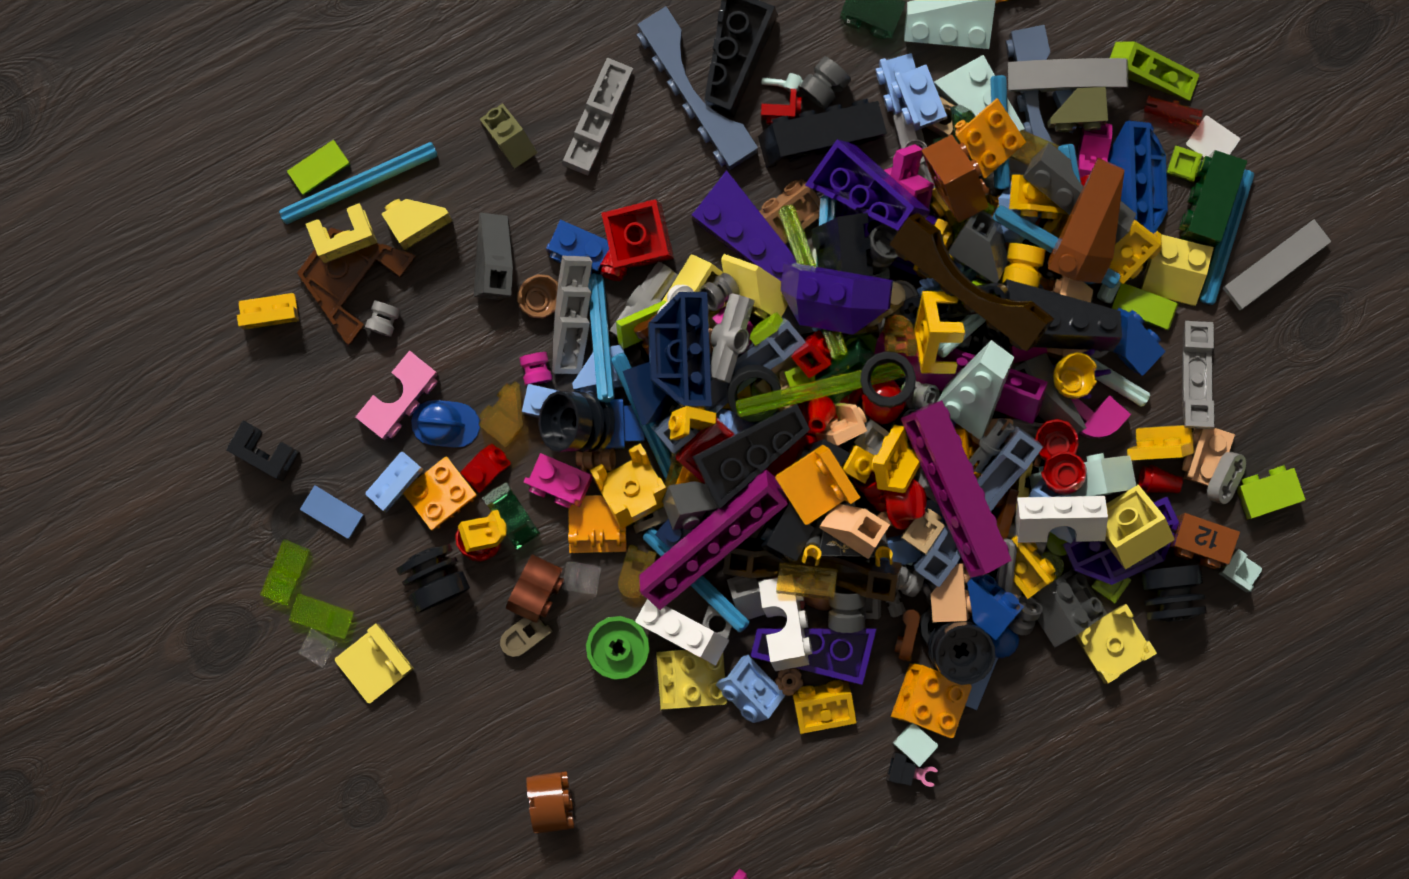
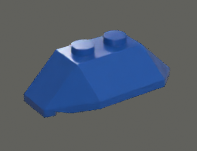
M1126 121L1109 151L1108 162L1124 169L1121 201L1136 213L1134 220L1154 234L1158 231L1157 228L1168 211L1166 154L1159 139L1153 132L1154 128L1151 123Z

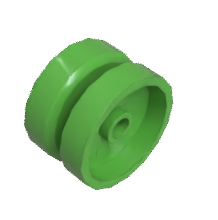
M622 616L608 617L597 623L589 633L586 643L587 658L592 667L602 676L612 679L629 678L638 673L646 664L650 652L649 639L644 629L634 620ZM617 642L622 643L624 647L623 652L619 654L613 651V645Z

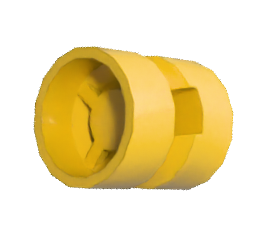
M1010 243L1007 260L1010 262V265L1004 269L1002 284L1008 279L1039 288L1041 274L1037 270L1044 264L1046 250L1026 244Z

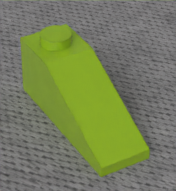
M1115 42L1110 58L1128 59L1129 80L1186 101L1191 100L1199 74L1137 42Z

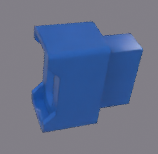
M612 399L610 403L614 410L615 427L611 441L604 449H625V442H645L644 432L632 406H624L623 399Z

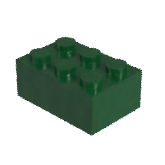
M1214 150L1209 156H1205L1200 161L1196 176L1200 177V179L1195 184V187H1192L1187 203L1191 204L1186 214L1182 215L1178 230L1182 231L1180 239L1210 247H1215L1221 242L1247 160Z

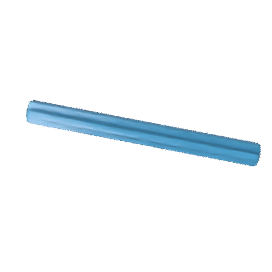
M432 142L424 144L291 204L279 211L280 216L285 224L294 222L437 157V151Z

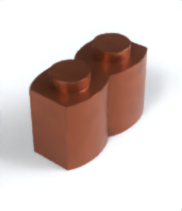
M532 554L508 599L505 609L535 623L538 622L540 616L546 618L553 603L549 601L552 592L558 594L564 582V579L560 577L563 569Z

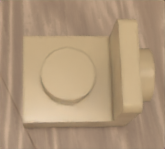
M927 508L924 517L912 520L901 536V539L922 554H926L945 525L939 522L942 518L937 513Z

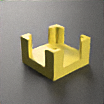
M360 203L347 208L354 230L338 233L332 239H330L327 229L322 227L320 220L306 224L317 255L324 263L377 243L367 214L362 209Z
M1127 604L1116 608L1075 636L1103 683L1108 684L1126 670L1157 654L1150 641L1145 640L1133 621L1132 617L1134 616Z

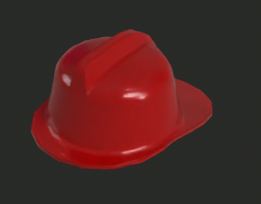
M914 478L905 493L883 490L887 515L890 523L896 529L903 530L911 524L912 520L924 517L927 505L926 492Z

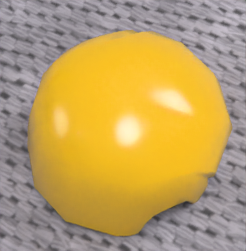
M1079 352L1065 356L1056 364L1053 372L1055 388L1061 395L1071 399H1078L1088 395L1097 383L1095 380L1096 363L1087 354Z

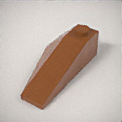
M1097 158L1048 260L1049 270L1074 281L1102 282L1114 257L1124 179L1123 168Z

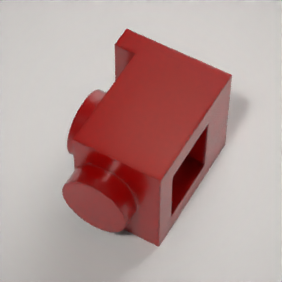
M819 330L805 338L806 343L791 356L808 378L829 367L831 359L837 352L833 348L831 339ZM808 352L815 360L813 364L804 356Z

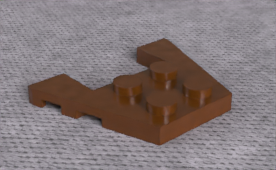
M334 228L328 230L330 239L334 238L336 234L343 232ZM376 243L324 263L314 249L297 274L343 340L350 346L365 325L345 311L342 306L376 261H379L401 278L416 256L406 251Z

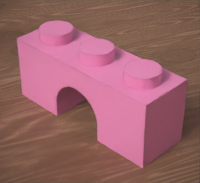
M411 351L404 356L391 372L403 384V394L400 399L394 403H384L373 395L356 415L359 421L384 441L388 436L392 439L402 427L399 422L406 414L410 417L420 405L417 401L424 392L429 394L438 383L435 379L438 375L437 372Z

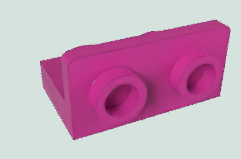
M540 453L530 478L525 477L524 483L531 486L529 492L543 498L546 493L556 497L555 503L570 509L572 504L577 507L581 506L593 476Z

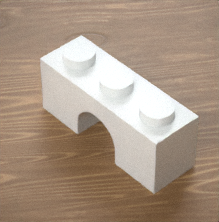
M1105 496L1019 497L1017 499L1015 523L1018 543L1047 542L1048 533L1059 526L1073 528L1076 542L1105 541L1108 521Z
M792 575L758 581L762 608L767 618L773 616L787 618L786 626L780 632L766 635L770 662L774 670L780 671L809 665L808 655L812 654V645L810 638H805L804 628L808 627L806 611H801L800 601L804 600L801 583L796 584Z
M648 599L635 621L639 625L715 666L729 642L725 637L667 606L659 610Z

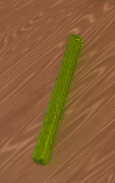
M792 204L781 207L779 215L797 263L817 267L795 207ZM821 329L832 359L845 358L848 351L841 332Z
M894 363L880 365L874 369L871 375V384L874 385L905 377L904 371ZM862 370L737 400V413L740 417L862 388L860 382Z

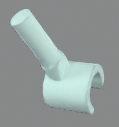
M789 73L786 81L762 78L761 84L779 86L789 92L791 89H796V92L800 90L798 86L803 80L799 75Z

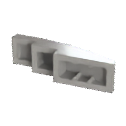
M610 58L606 59L563 159V166L587 176L589 175L632 74V67Z
M1128 59L1008 62V90L1010 92L1040 90L1041 92L1071 90L1074 92L1077 88L1106 87V89L1128 88Z
M1313 219L1224 286L1223 290L1237 308L1241 310L1324 248L1331 240L1315 219Z
M562 256L554 320L552 362L554 374H579L582 370L590 324L587 319L591 291L588 288L592 267L590 257Z

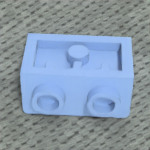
M912 53L889 60L881 59L878 64L879 68L875 69L879 84H884L887 95L883 96L888 112L892 111L893 115L902 112L901 109L906 107L902 97L897 99L891 83L895 82L894 73L900 71V74L916 69Z
M927 64L900 74V71L894 73L895 82L891 83L896 98L902 97L906 107L901 110L907 125L912 123L915 131L947 119Z
M400 452L366 491V496L387 513L424 469L404 452Z
M749 655L741 657L726 678L719 679L716 683V686L722 691V695L727 700L732 701L741 711L742 716L752 723L769 719L785 696L782 690H779L778 685Z

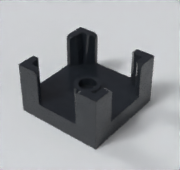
M243 420L226 451L283 482L300 452L280 442L268 461L271 455L255 447L252 452L262 431Z

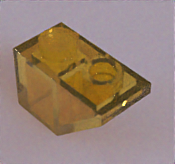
M516 381L512 385L506 383L497 394V397L500 398L493 407L488 405L478 417L481 419L478 425L505 448L509 446L524 428L521 386Z

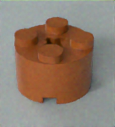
M567 771L527 777V794L530 802L529 811L533 832L546 833L574 829L573 813L568 812L573 810L572 795L567 789L569 788Z

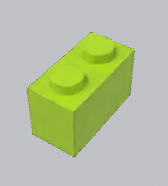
M1285 465L1268 470L1270 474L1268 477L1259 479L1258 474L1242 479L1243 485L1237 487L1236 490L1247 520L1305 501L1295 468L1286 470Z

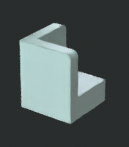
M1235 549L1230 564L1222 566L1218 574L1243 591L1251 592L1254 588L1252 585L1261 573L1262 568L1249 560L1246 553L1240 549Z
M910 723L893 742L918 767L938 747L937 743L913 723Z

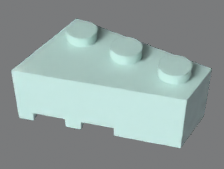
M996 0L907 2L904 41L989 49Z
M984 55L934 81L937 92L946 101L963 110V116L968 121H971L991 104L990 78L995 75ZM1007 98L1008 114L1022 134L1025 128Z
M992 340L945 386L938 400L943 401L944 406L950 413V419L979 440L984 436L992 420L1001 391L1014 360V356Z
M1101 453L1087 456V462H1084L1087 468L1085 482L1077 492L1071 494V497L1105 496L1115 492L1128 491L1135 487L1136 481L1130 455L1104 458V454ZM1044 466L1039 467V473L1029 476L1031 490L1042 479L1041 471H1043Z

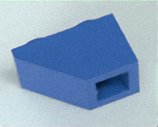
M1118 308L1117 310L1121 311L1122 339L1113 352L1130 370L1143 376L1166 351L1159 344L1161 341L1160 337L1151 329L1146 330L1142 325L1144 320L1139 314L1133 310L1127 312Z
M985 574L972 577L967 585L973 622L997 640L1024 606L1019 603L1018 598L1014 594L1002 589L991 575Z

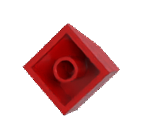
M657 199L601 213L614 269L645 266L658 263V261L674 259L663 207Z

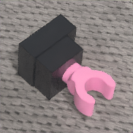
M893 752L886 780L911 786L913 778L920 780L925 786H934V783L925 780V774L928 771L938 772L936 768L931 766L924 767L923 769L918 768L915 764L906 762V755Z

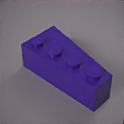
M838 139L805 184V186L838 200L854 210L868 213L869 217L898 231L908 217L919 213L926 219L931 212L855 144Z
M726 170L693 212L692 220L743 260L761 267L782 281L783 263L792 262L799 264V261Z
M757 629L750 657L770 662L766 635L778 633L782 629ZM804 629L805 638L809 637L811 641L812 654L808 655L809 665L795 668L863 685L876 629H863L854 633H841L831 629Z

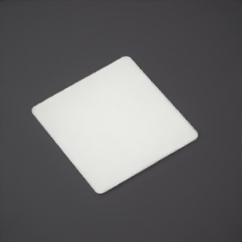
M1205 116L1186 145L1195 152L1203 154V157L1209 156L1214 150L1230 155L1240 141V138L1209 116Z

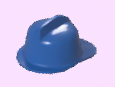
M426 401L418 406L411 420L415 436L423 443L434 446L464 447L472 443L480 429L479 417L475 410L460 402Z

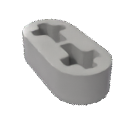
M1234 452L1223 454L1207 488L1209 500L1227 504L1232 499L1246 469V459L1242 454Z

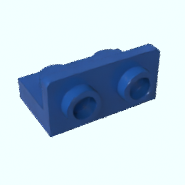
M563 220L559 221L553 237L546 247V251L551 253L549 258L561 263L562 256L590 257L592 260L590 276L592 272L599 274L601 270L600 264L609 250L606 239Z

